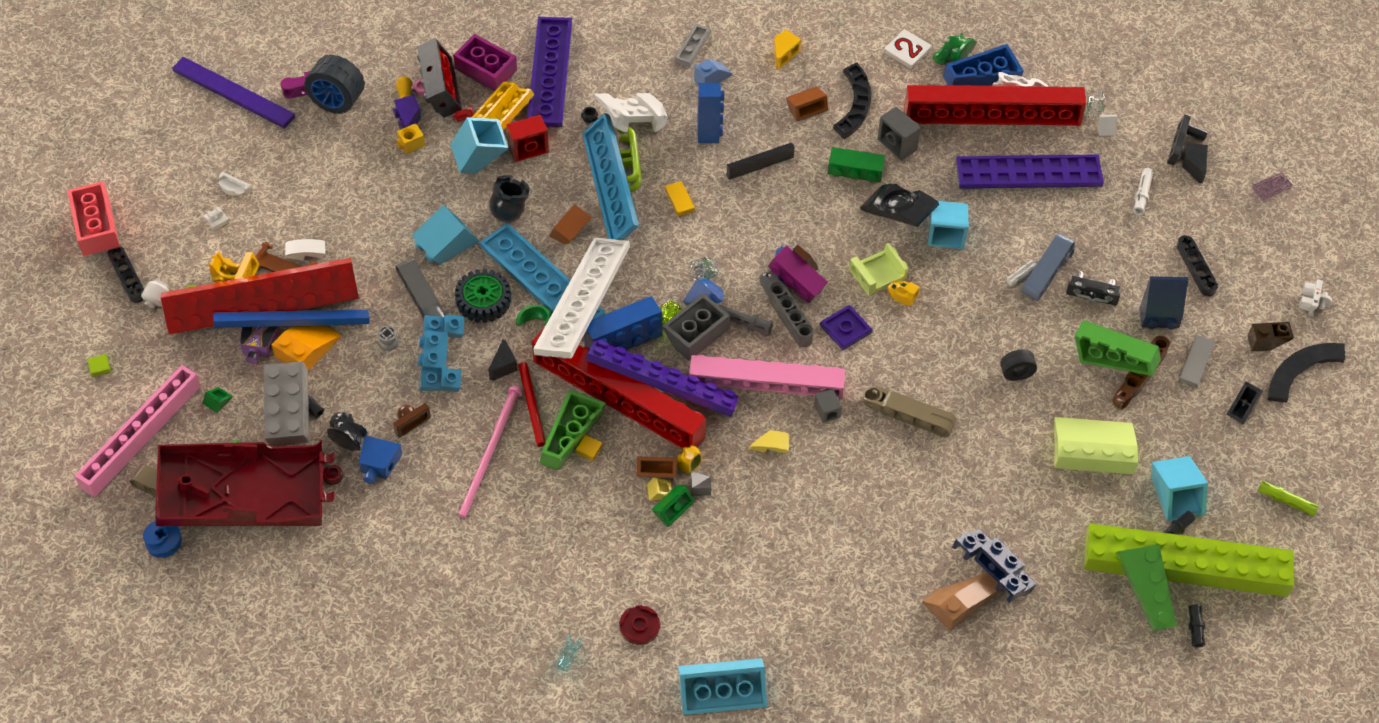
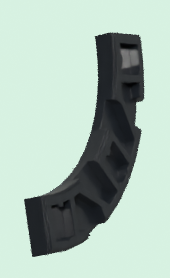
M858 62L843 69L844 75L852 86L854 95L850 111L833 125V129L843 139L849 137L862 125L871 105V86L869 85L866 73Z
M1345 343L1316 344L1305 347L1290 355L1274 373L1269 386L1267 400L1287 403L1293 380L1311 365L1328 362L1344 363Z

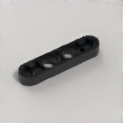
M1187 235L1181 236L1177 242V249L1200 292L1205 296H1213L1218 288L1217 281L1194 239ZM1195 256L1198 261H1191L1188 257ZM1196 271H1204L1206 275L1200 276Z
M120 246L108 250L109 260L130 301L133 303L142 302L143 298L141 295L144 287L124 248ZM118 252L121 259L117 260V257L114 253ZM128 265L127 269L119 270L120 266ZM129 278L135 279L133 283H125V281ZM134 288H136L137 292L139 293L138 296L134 294Z

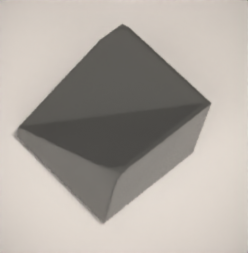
M691 472L692 496L711 495L710 476Z

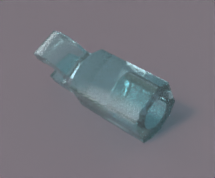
M571 634L567 636L566 646L563 647L555 664L557 669L568 672L576 655V650H579L582 646L581 638L578 639L577 643H571Z

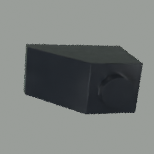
M1186 142L1185 148L1181 150L1179 159L1182 160V167L1197 182L1203 183L1207 169L1208 145Z

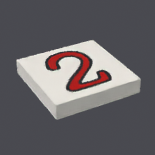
M904 29L884 48V53L912 69L931 51L932 45Z

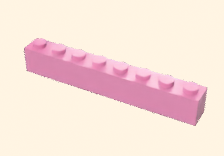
M691 355L689 375L696 376L705 383L710 382L717 387L813 396L820 391L833 389L837 398H843L845 369L820 367L818 365L808 366L797 363L785 364L781 362H763L761 360L751 361L740 358L729 359Z
M181 365L77 472L75 479L79 488L95 498L201 387L197 374Z

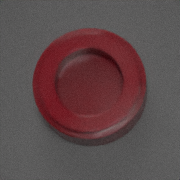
M337 465L327 466L323 470L325 483L336 485L343 479L342 469Z

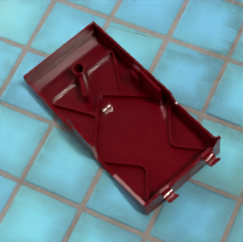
M322 440L315 445L278 447L268 446L264 442L158 445L156 526H322V502H332L335 499L334 491L331 493L323 492V463H332L334 461V452L329 455L323 454Z

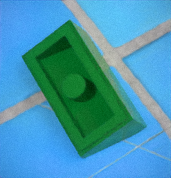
M676 485L652 508V511L669 527L695 500L686 486Z

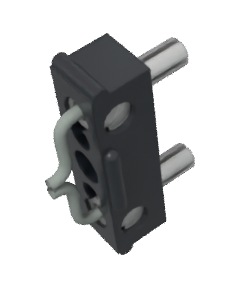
M1078 272L1077 276H1072L1071 281L1068 283L1066 291L1068 295L1087 299L1092 303L1096 301L1114 306L1118 305L1120 286L1115 285V280L1112 283V279H1110L1109 284L1085 279L1083 278V272H1081L1079 277L1080 272Z

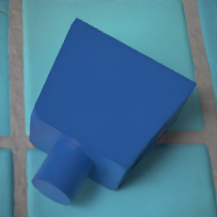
M365 435L359 466L360 471L365 473L363 480L366 483L374 484L377 477L385 479L389 477L402 456L401 444Z

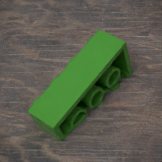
M1085 320L1082 321L1075 334L1080 363L1153 376L1161 360L1159 346Z
M569 390L541 452L540 464L559 470L580 444L584 436L590 432L601 418L606 403Z
M1156 544L1116 552L1115 555L1131 584L1132 590L1141 605L1140 607L1152 631L1177 626L1160 545Z

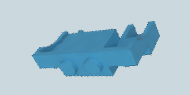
M445 314L444 317L425 315L423 319V335L419 337V348H422V352L418 355L417 365L421 366L419 391L459 392L461 387V370L446 368L448 337L462 338L464 316Z

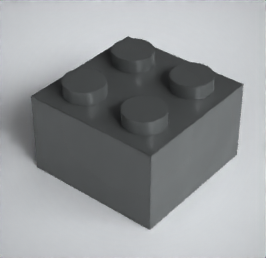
M894 107L880 117L877 140L900 160H903L917 150L921 127L918 123L911 120L905 112Z

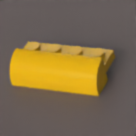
M503 82L472 118L499 119L504 130L507 127L506 124H509L522 108L529 103L534 93L532 89L519 88L514 82Z

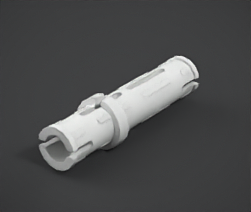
M1150 168L1142 170L1138 192L1134 197L1135 205L1133 212L1136 215L1144 214L1145 206L1149 201L1148 193L1154 173Z

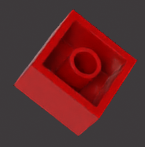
M541 115L506 124L508 146L515 162L549 153L548 130Z

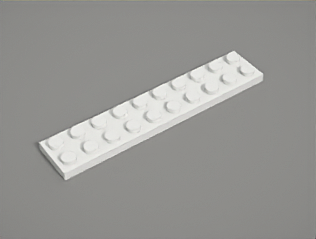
M593 239L534 346V355L561 358L573 357L630 248L628 240Z

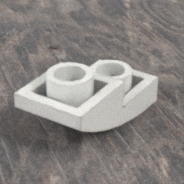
M314 239L288 241L285 243V258L304 261L305 256L324 259L325 241Z

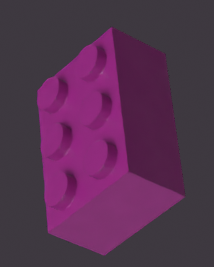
M476 34L453 55L455 70L494 91L517 71L515 55Z

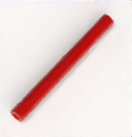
M522 362L518 365L535 441L537 447H543L546 440L528 364Z

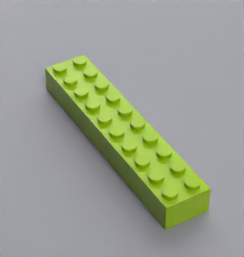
M1089 523L1085 534L1084 570L1125 575L1115 555L1116 552L1159 544L1167 581L1289 597L1294 587V550Z

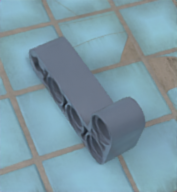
M1057 233L1024 283L1021 292L1039 301L1063 263H1068V258L1073 256L1075 241Z

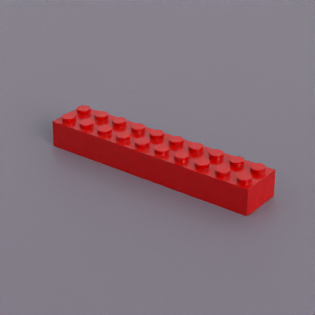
M907 85L904 112L911 120L918 124L1081 126L1086 107V96L1084 87Z
M351 258L161 293V303L169 335L214 326L213 313L296 311L359 299Z
M544 328L532 340L534 363L597 400L605 402L609 407L679 448L683 449V447L691 446L698 448L705 439L706 418L700 412L691 410L684 403L677 402L670 395L658 391L653 386L585 360L590 350L587 347L578 345L572 358L534 355L533 348Z

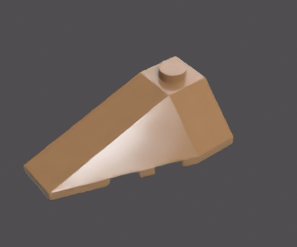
M984 573L937 589L924 599L922 603L951 631L1004 590V588L997 591L995 588L998 582L988 573Z

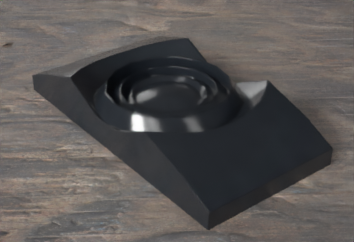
M897 184L881 185L860 206V209L871 214L918 227L939 206V202L920 190L911 192Z

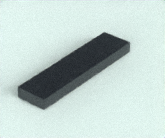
M788 143L727 164L726 176L730 180L794 158L795 147L793 143Z

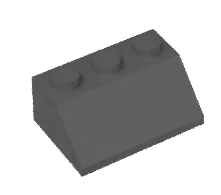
M702 294L666 322L662 328L676 351L690 361L691 355L696 356L730 329V315L705 294Z

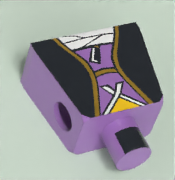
M280 326L242 327L240 346L242 353L247 355L246 361L248 363L256 364L259 357H270L273 351L271 344L281 335Z

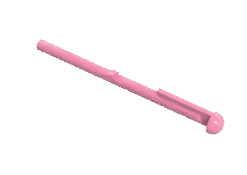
M512 386L508 389L509 395L494 427V433L485 454L480 460L478 470L458 514L459 517L466 518L517 397L520 398L522 396V390L518 386Z

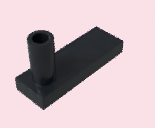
M1184 114L1179 122L1167 164L1174 165L1179 158L1186 134L1202 141L1206 139L1208 131L1189 124L1191 116Z

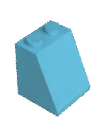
M467 117L450 144L460 173H477L509 148L499 119Z
M938 201L939 206L929 215L927 246L964 249L969 228L968 204Z
M445 205L437 210L412 234L416 240L414 244L421 251L424 249L427 252L425 254L426 258L432 263L434 261L437 262L439 265L479 242L467 226Z
M1187 456L1152 462L1151 479L1166 520H1177L1186 511L1193 512L1195 517L1205 515L1208 482L1192 458Z

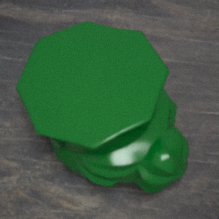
M962 32L959 36H949V40L944 42L943 47L933 54V61L937 64L945 65L946 62H955L967 58L974 50L977 42L972 38H964Z

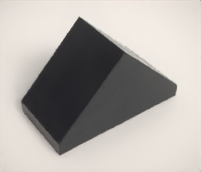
M503 339L488 369L489 380L492 381L518 371L517 360L508 343Z
M1245 381L1226 415L1244 424L1257 406L1263 390Z

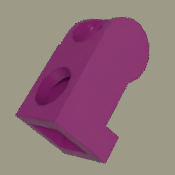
M310 71L304 72V76L284 78L280 83L283 96L285 98H295L307 95L304 81Z

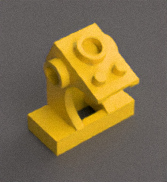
M219 251L216 252V255H212L211 259L213 261L208 264L212 281L215 283L255 276L260 265L253 252H246L242 262L236 264L229 258H223Z

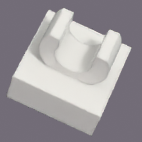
M216 207L215 210L209 211L203 216L213 231L230 223L229 218L220 207Z

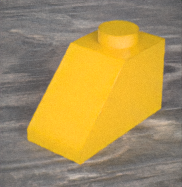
M786 29L774 38L775 66L778 70L801 50V39Z

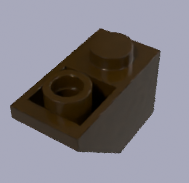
M1290 322L1252 324L1247 337L1251 352L1271 351L1293 340L1294 335Z

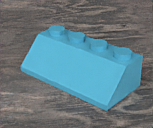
M762 658L678 666L683 715L767 707L765 666Z

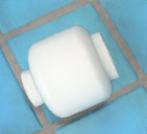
M157 279L148 282L141 295L143 300H145L144 304L153 309L156 306L162 307L161 293L169 292V286Z

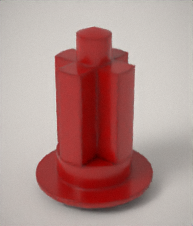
M469 105L470 108L455 112L452 119L460 122L466 120L467 117L472 118L474 112L471 105Z

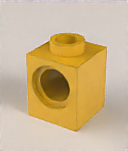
M417 124L397 131V146L399 149H403L405 154L425 147L424 135Z

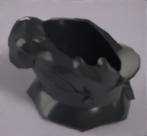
M345 412L334 413L329 422L332 428L327 429L328 437L342 448L350 451H360L362 438L365 435L367 436L368 433L366 428L358 423H354L351 413L348 415Z

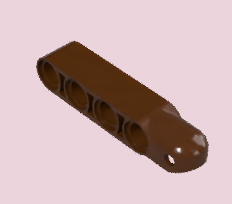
M1156 336L1150 343L1159 346L1161 360L1158 366L1166 357L1170 346V341L1165 336ZM1129 372L1113 396V405L1119 409L1126 408L1130 401L1139 394L1151 376Z

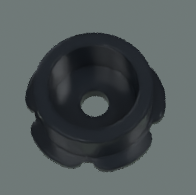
M594 107L583 109L581 118L584 122H595L598 119V112Z

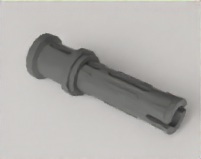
M719 305L730 315V321L745 325L750 331L756 330L764 333L767 337L769 336L773 328V320L767 321L759 318L756 314L750 316Z

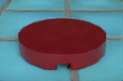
M643 605L626 609L619 621L620 633L623 638L636 645L648 644L658 636L661 628L660 619L656 611Z

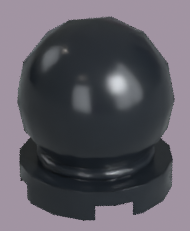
M511 175L499 176L493 185L489 208L492 215L500 222L510 223L519 219L524 212L525 201L528 199L530 188L522 179L520 182L513 179Z

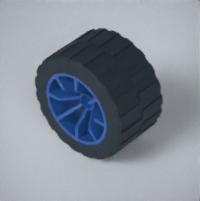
M330 54L324 55L318 60L306 76L304 85L307 95L318 107L327 112L343 114L351 109L365 88V81L360 70L353 63L341 56Z

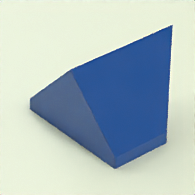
M696 279L683 300L688 306L700 295L705 294L717 304L723 301V290L710 279Z

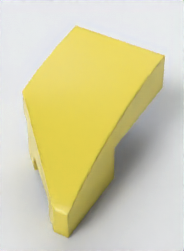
M770 430L753 442L749 449L763 453L767 449L787 453L789 450V433Z

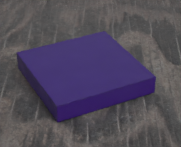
M850 304L820 322L821 328L842 351L873 332V329Z

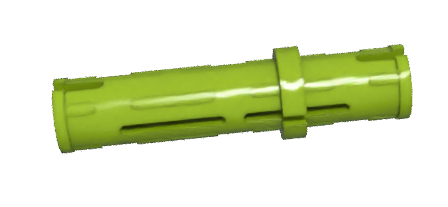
M1262 480L1257 492L1273 498L1276 502L1285 503L1313 517L1319 507L1318 504Z

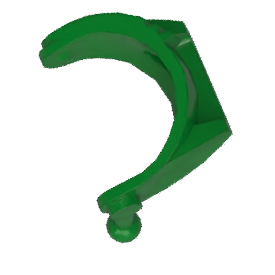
M541 305L526 306L517 315L516 325L521 326L529 320L539 319L545 321V327L553 312L552 310L548 311L547 308Z

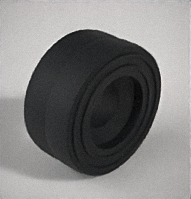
M1020 349L1009 352L1000 361L1003 375L1009 381L1027 379L1037 371L1034 354L1029 350Z

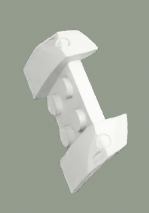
M636 93L635 99L629 98L628 100L614 99L609 94H594V98L609 113L613 126L627 133L630 122H652L654 132L661 130L666 125L668 116L663 104L650 93Z

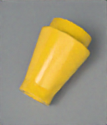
M399 77L395 83L399 97L410 96L413 82L409 77Z

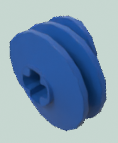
M154 521L143 532L147 551L157 558H166L178 551L182 543V536L178 526H156Z

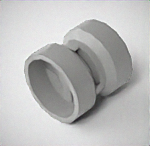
M386 325L378 330L377 334L381 349L384 351L394 350L398 346L396 329Z

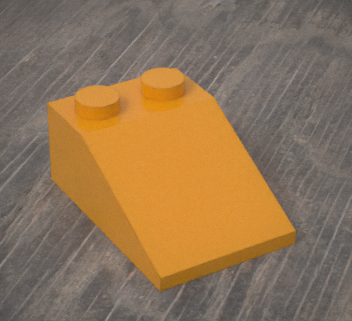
M326 325L294 326L284 331L271 345L274 356L284 363L303 361L309 371L341 338V335Z

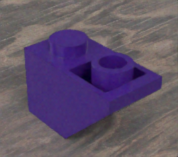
M415 95L394 100L395 108H392L395 119L399 118L398 125L400 130L413 124H418L421 119V113Z

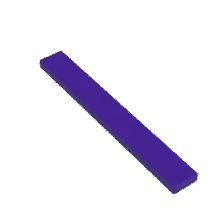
M182 57L172 67L173 72L284 129L295 118V113L185 57Z

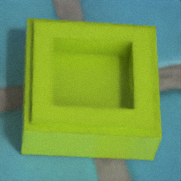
M107 354L87 358L92 377L111 373Z

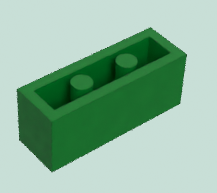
M832 147L827 174L836 177L842 176L851 179L868 180L869 182H881L885 155Z

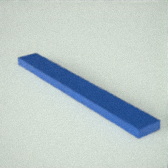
M368 309L213 313L215 328L370 324Z

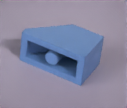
M707 59L694 66V81L698 85L699 83H719L732 75L721 62Z

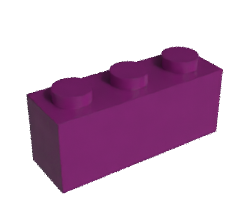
M787 245L768 265L772 273L779 276L789 288H792L802 300L808 303L828 283Z

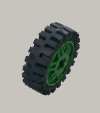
M477 269L475 274L472 271L468 272V276L464 275L462 280L458 281V285L455 288V301L458 311L462 312V316L468 317L470 321L475 319L477 323L480 322V319L483 320V323H487V319H490L492 322L495 321V317L501 318V313L505 314L511 303L509 282L504 276H501V273L497 272L495 275L494 270H490L489 273L487 269H483V272Z

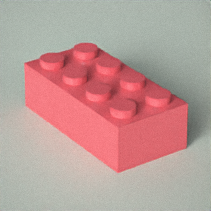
M104 181L67 190L77 241L82 255L87 256L120 247L111 202Z

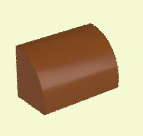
M818 86L786 97L789 110L796 121L828 111L827 95Z
M574 204L554 226L550 237L562 244H568L592 217Z
M637 456L636 476L676 478L677 458Z

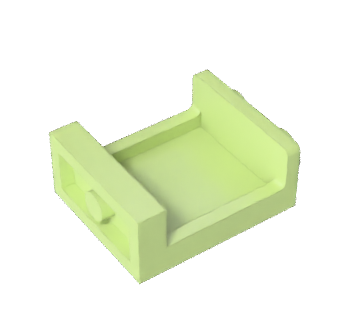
M887 243L883 251L861 261L857 256L851 258L849 270L867 295L870 296L887 288L893 282L905 280L907 278L908 265L898 256L897 250Z

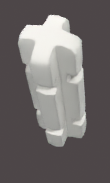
M1033 260L1029 261L1026 265L1015 271L1014 274L1007 277V284L1013 287L1018 282H1021L1030 275V272L1032 273L1037 263Z

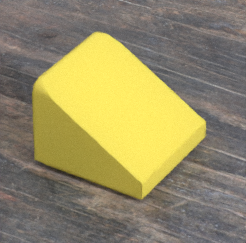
M653 477L647 483L649 501L662 500L672 490L671 480Z

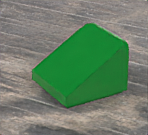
M217 387L205 392L203 404L217 413L233 396Z

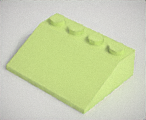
M1054 417L1055 468L1122 474L1135 473L1138 465V446L1133 423Z

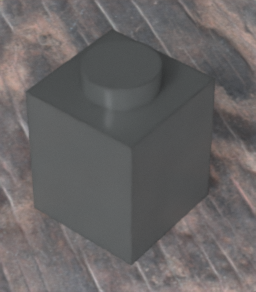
M833 389L823 390L815 394L814 405L822 423L841 417L842 406Z

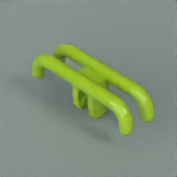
M628 127V135H621L619 141L630 143V149L619 151L624 169L633 167V174L626 176L628 183L634 182L629 185L630 192H633L641 186L642 177L636 134L631 127ZM617 129L619 133H626L624 131Z

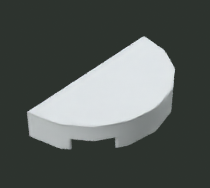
M221 172L219 176V185L222 191L228 195L240 196L253 189L252 185L224 172Z

